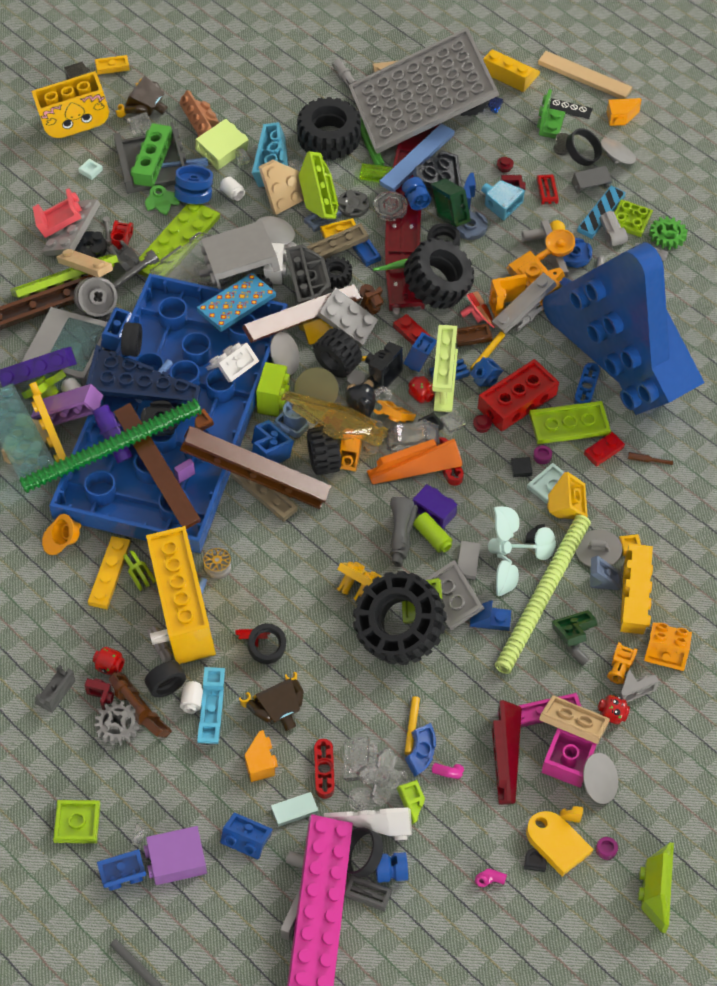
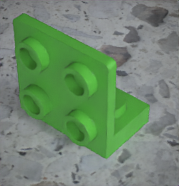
M549 89L547 95L543 97L542 105L544 107L540 106L539 116L541 118L538 119L537 128L540 129L539 136L558 139L565 118V112L550 109L552 90Z

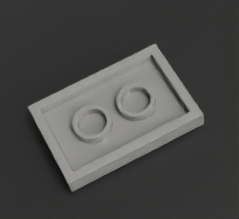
M336 287L317 314L319 318L331 327L342 330L350 335L359 348L364 344L378 321L376 317Z
M455 560L425 579L439 578L441 580L442 600L445 604L443 610L447 613V620L445 622L450 630H453L485 609Z

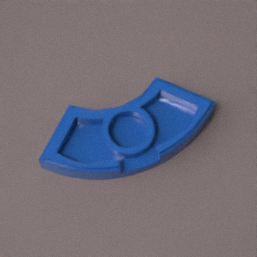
M431 723L411 732L414 739V747L411 754L405 760L414 777L422 773L433 760L436 737Z

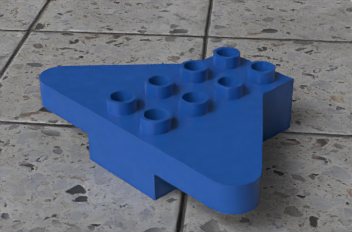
M647 242L641 243L544 297L543 309L548 320L620 384L622 388L620 398L624 406L629 410H633L635 415L670 403L705 383L666 309L663 262L659 253L651 244Z

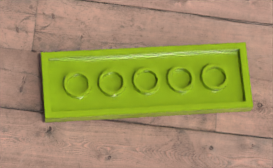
M187 204L139 257L141 261L144 260L146 253L152 249L160 261L155 265L146 266L138 274L148 278L149 273L169 277L220 219V213L202 204Z
M113 254L97 258L111 263L112 267L115 266L114 263L119 262L117 255ZM68 268L11 288L10 291L12 296L22 299L31 296L30 293L32 292L39 293L48 290L47 287L49 286L56 287L65 284L64 281L79 279L81 275H87V273L74 268Z

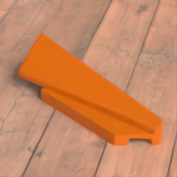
M432 439L380 457L376 461L377 467L368 470L367 474L374 485L456 468L463 464L455 439H451L438 446L435 440Z

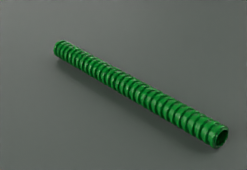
M193 398V401H187V404L182 403V406H176L174 410L171 408V411H165L163 415L160 413L158 417L154 416L152 420L149 418L147 422L143 421L141 425L138 423L136 427L132 426L130 430L127 428L125 432L121 431L119 435L116 433L114 437L110 436L108 440L105 438L103 442L99 441L97 445L94 443L92 447L88 446L86 450L83 448L81 452L77 451L75 455L70 454V457L66 456L64 460L59 459V462L55 461L53 465L48 464V467L44 466L42 470L37 469V472L34 473L33 471L31 475L26 474V477H20V483L24 491L29 493V490H35V487L40 488V485H46L48 481L51 483L53 479L57 480L59 476L62 478L64 474L68 475L70 471L73 473L75 469L79 470L81 466L84 468L86 464L90 465L92 461L95 463L97 459L101 460L103 456L106 458L108 454L112 455L114 451L119 452V449L123 450L125 446L130 447V444L134 445L136 441L141 442V439L145 440L147 436L152 437V434L156 435L158 431L163 432V429L166 428L167 430L169 426L174 427V424L177 423L178 425L180 421L185 422V419L188 418L189 420L191 416L196 417V414H202L197 399Z

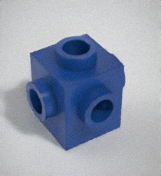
M483 357L474 365L470 374L478 386L491 387L497 382L503 370L493 359Z

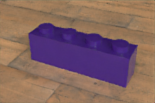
M63 348L0 369L2 388L77 365L72 348Z

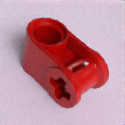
M118 220L114 221L110 234L111 245L113 244L117 249H121L123 245H121L120 240L124 241L127 245L129 244L134 228L132 222L127 224L120 223Z

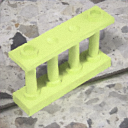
M438 326L432 386L433 391H435L434 411L452 412L458 356V349H456L457 326Z

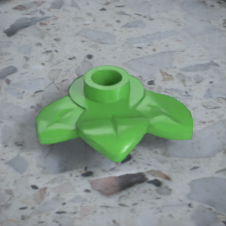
M161 185L153 186L150 189V196L145 200L147 211L156 208L165 216L169 213L171 205L180 204V201L174 196V192L167 191Z

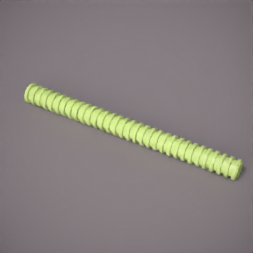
M576 515L557 552H555L552 561L537 585V589L532 594L516 627L508 638L505 647H503V651L495 662V667L498 671L505 674L511 673L520 653H522L525 644L530 638V634L535 629L538 620L543 614V610H545L581 540H583L588 527L591 525L590 520L586 516Z

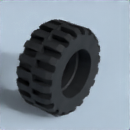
M327 97L326 99L318 98L317 101H310L309 105L306 104L302 108L297 118V138L301 148L305 149L306 153L309 151L321 153L323 160L341 159L346 154H351L358 147L361 139L359 112L349 102L341 101L340 98L332 99V97ZM324 126H333L339 129L334 131H324L319 128Z
M435 238L421 242L404 264L405 282L409 285L408 289L410 292L415 294L414 297L422 300L423 304H429L433 308L439 307V309L451 308L473 286L474 268L471 267L472 262L466 257L467 254L464 251L462 252L459 246L453 245L451 241H444L440 238L436 240ZM431 266L439 269L445 275L447 281L439 278L433 272Z

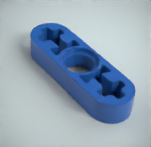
M587 363L584 366L575 394L574 404L591 402L600 373V367L596 363ZM590 370L594 371L592 377L588 376ZM589 383L592 387L584 388L582 384ZM582 394L586 395L584 401H580Z

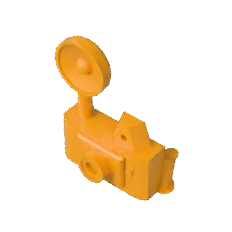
M556 229L548 234L545 240L546 249L536 256L529 251L508 264L506 269L511 276L526 274L525 289L543 272L557 284L547 295L561 288L559 282L565 277L563 270L560 267L547 270L540 261L550 254L563 257L574 250L575 237L573 233L565 229ZM543 299L539 302L540 305L538 307L543 306Z

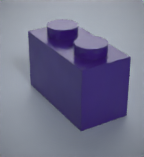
M428 484L413 498L414 505L418 507L417 513L421 515L427 512L442 529L456 516L458 504Z

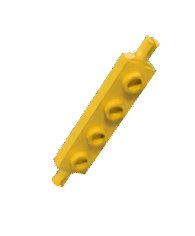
M37 382L29 384L34 401L31 403L35 413L39 412L42 417L39 423L42 430L47 429L49 437H46L50 448L54 447L57 454L53 456L55 461L59 462V459L64 460L66 455L42 400V392H40Z

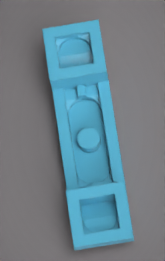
M204 667L203 695L197 743H219L225 668Z

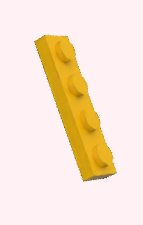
M111 536L88 599L89 606L108 610L125 562L123 556L125 553L128 554L131 545L129 539Z

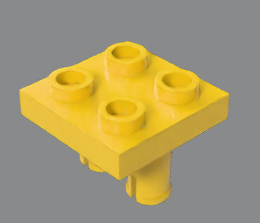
M350 561L348 563H340L337 570L345 575L337 590L348 595L356 580L361 583L353 598L356 601L358 596L361 597L363 594V588L366 585H371L374 578L378 576L381 578L382 576L376 572L371 571L370 573L364 570L365 566L356 561L354 563Z

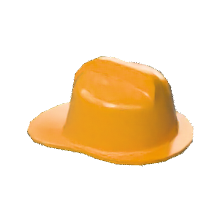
M60 514L44 532L42 538L44 551L49 555H57L66 546L74 544L79 538L82 525L72 520L69 515Z

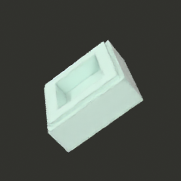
M88 159L78 170L80 174L93 180L103 171V167L95 161Z

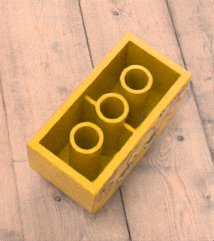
M96 71L31 91L44 130L51 137L63 138L102 125L108 119L109 108Z

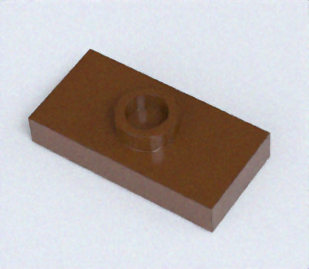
M482 324L458 328L457 347L492 341L493 337L489 325Z

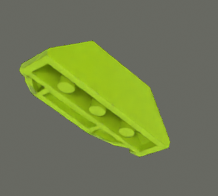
M309 151L305 156L298 175L305 206L321 218L336 219L339 205L331 172L321 153Z
M671 842L649 857L644 867H640L639 880H643L642 887H639L638 900H641V909L661 933L667 932L670 921L674 843Z

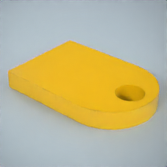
M549 811L538 812L528 822L526 828L528 841L561 876H564L586 859L594 850L556 813ZM541 821L546 827L540 828L535 822Z

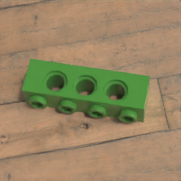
M152 123L150 129L146 131V139L141 143V151L137 154L135 166H132L130 172L134 184L148 187L155 185L173 140L171 126Z

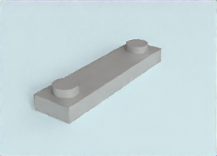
M543 272L493 319L492 323L506 334L557 286L556 282Z

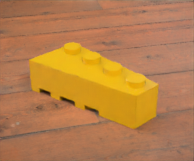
M628 545L623 564L620 632L644 635L646 627H650L651 616L648 615V610L651 609L649 593L652 590L650 578L653 571V565H651L653 546Z

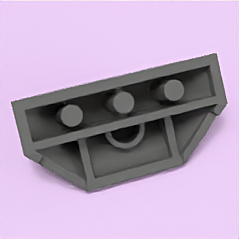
M303 244L285 248L298 303L301 304L323 295L331 287L324 257L308 249Z

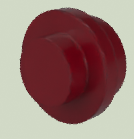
M501 157L497 160L499 171L507 173L513 168L514 162L511 158Z
M478 415L474 418L473 426L476 431L484 433L491 428L492 421L488 416Z

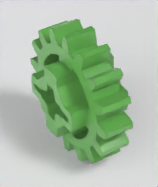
M666 216L664 220L659 217V220H654L650 226L649 236L651 237V242L656 241L655 246L662 245L661 249L668 247V250H671V247L677 249L678 245L683 246V242L686 241L688 232L685 229L686 225H681V220L675 221V217L669 219Z

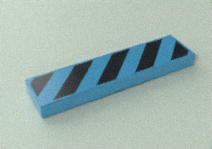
M610 186L579 225L577 232L592 239L602 227L599 219L600 216L608 211L613 212L620 200L624 199L626 192Z

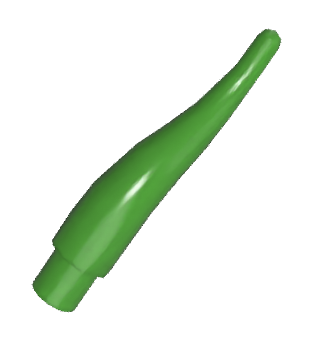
M407 259L375 267L373 271L405 268L404 264Z

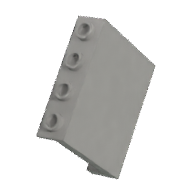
M262 220L201 239L203 246L200 247L212 283H216L218 289H221L219 279L267 264H271L273 272L281 270L277 255Z

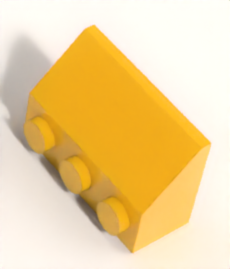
M493 49L483 59L492 78L521 92H525L540 74L539 70Z

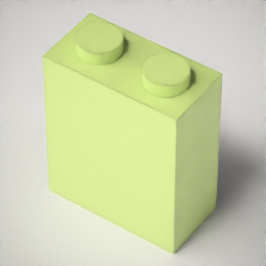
M225 119L196 138L195 150L203 157H206L208 162L219 170L248 150L249 139L233 123Z

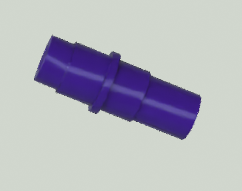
M108 404L92 411L101 431L99 432L100 436L103 435L104 439L108 440L110 436L114 437L116 433L118 435L121 434V424L117 422ZM127 446L123 450L119 449V452H113L117 464L133 457Z

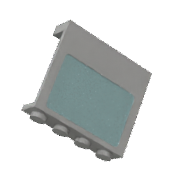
M51 307L22 362L71 347L77 365L64 368L63 371L66 376L81 379L82 386H85L96 345L101 346L102 333L107 322Z

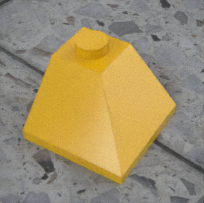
M564 472L548 494L549 502L547 503L549 513L560 519H574L576 515H584L588 518L585 483L569 472Z

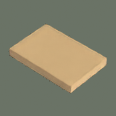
M552 695L539 718L540 721L596 744L599 743L610 721L605 716Z

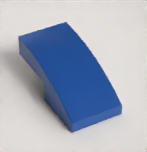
M474 173L468 175L464 186L469 210L471 197H475L476 183Z

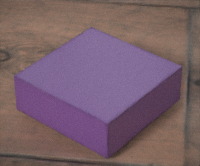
M191 459L174 467L175 478L178 483L195 474L194 462Z

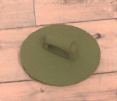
M314 367L305 370L299 375L295 382L294 392L296 399L302 401L306 405L307 410L316 412L326 410L334 404L338 397L339 387L335 376L324 368Z

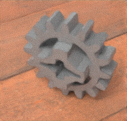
M113 701L111 707L105 704L106 710H98L99 716H95L96 724L94 726L98 737H102L104 743L110 740L111 746L115 742L122 746L123 740L129 743L130 736L136 737V731L140 730V726L135 720L136 710H132L131 704L125 707L124 701H121L120 705H116V702Z

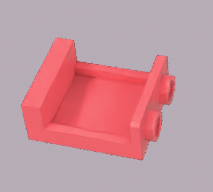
M69 188L66 189L67 199L45 211H43L39 204L33 206L36 226L45 238L82 219L80 214L82 209L78 203L80 200L75 192L72 193Z

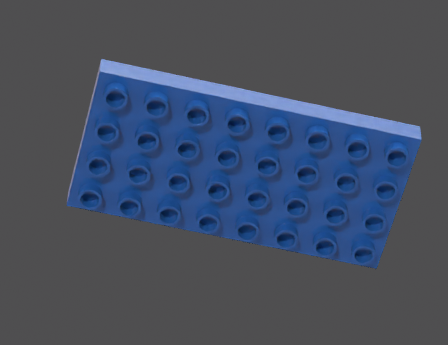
M149 273L129 320L130 323L142 325L140 354L138 357L122 355L120 340L116 350L117 355L151 366L156 371L161 368L167 359L171 360L173 365L166 372L169 376L176 379L181 378L201 388L198 403L201 410L204 408L214 421L213 426L203 431L240 447L257 403L256 391L265 362H272L270 345L274 336L271 335L251 343L242 327L249 322L288 308V304L270 300L220 332L197 312V307L224 290ZM240 343V345L248 343L259 360L258 363L232 382L227 381L219 367L211 370L206 368L212 358L222 355L224 349ZM103 396L100 407L108 404L111 412H114L131 403L141 420L142 410L149 407L150 403L154 401L143 400L141 403H138L135 399ZM171 403L175 409L176 406H182L181 404ZM93 414L88 415L73 449V455L77 451L81 452L83 448L86 450L88 446L92 447L94 443L97 445L99 441H104L103 435L100 436L99 434L101 431ZM191 416V419L188 420L187 418L185 422H179L180 424L175 429L174 434L165 436L152 435L151 438L174 476V467L188 459L194 462L195 474L179 484L201 519V522L186 529L191 552L201 554L230 476V471L180 451L189 426L195 428L196 417ZM130 444L129 449L133 457L117 464L113 454H108L106 458L103 456L101 460L97 459L95 463L92 461L90 465L86 464L84 468L81 466L79 470L75 469L73 473L70 471L68 475L64 474L49 505L53 519H56L60 514H67L72 520L80 523L82 526L147 541L146 535L181 527L132 444Z

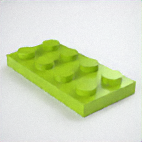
M602 401L535 409L529 412L537 445L606 436L611 433Z

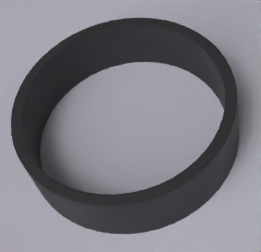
M576 129L566 140V148L569 155L580 165L590 166L601 157V143L596 135L588 129ZM574 135H581L591 143L594 149L593 160L583 157L577 151L573 140Z
M359 827L352 831L347 873L363 878L372 874L378 867L383 855V840L377 832L365 827ZM370 834L372 837L371 855L361 869L354 871L351 864L353 849L360 838Z

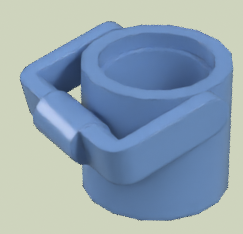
M299 400L288 401L283 407V412L275 419L274 424L284 433L294 438H299L309 428L306 405Z

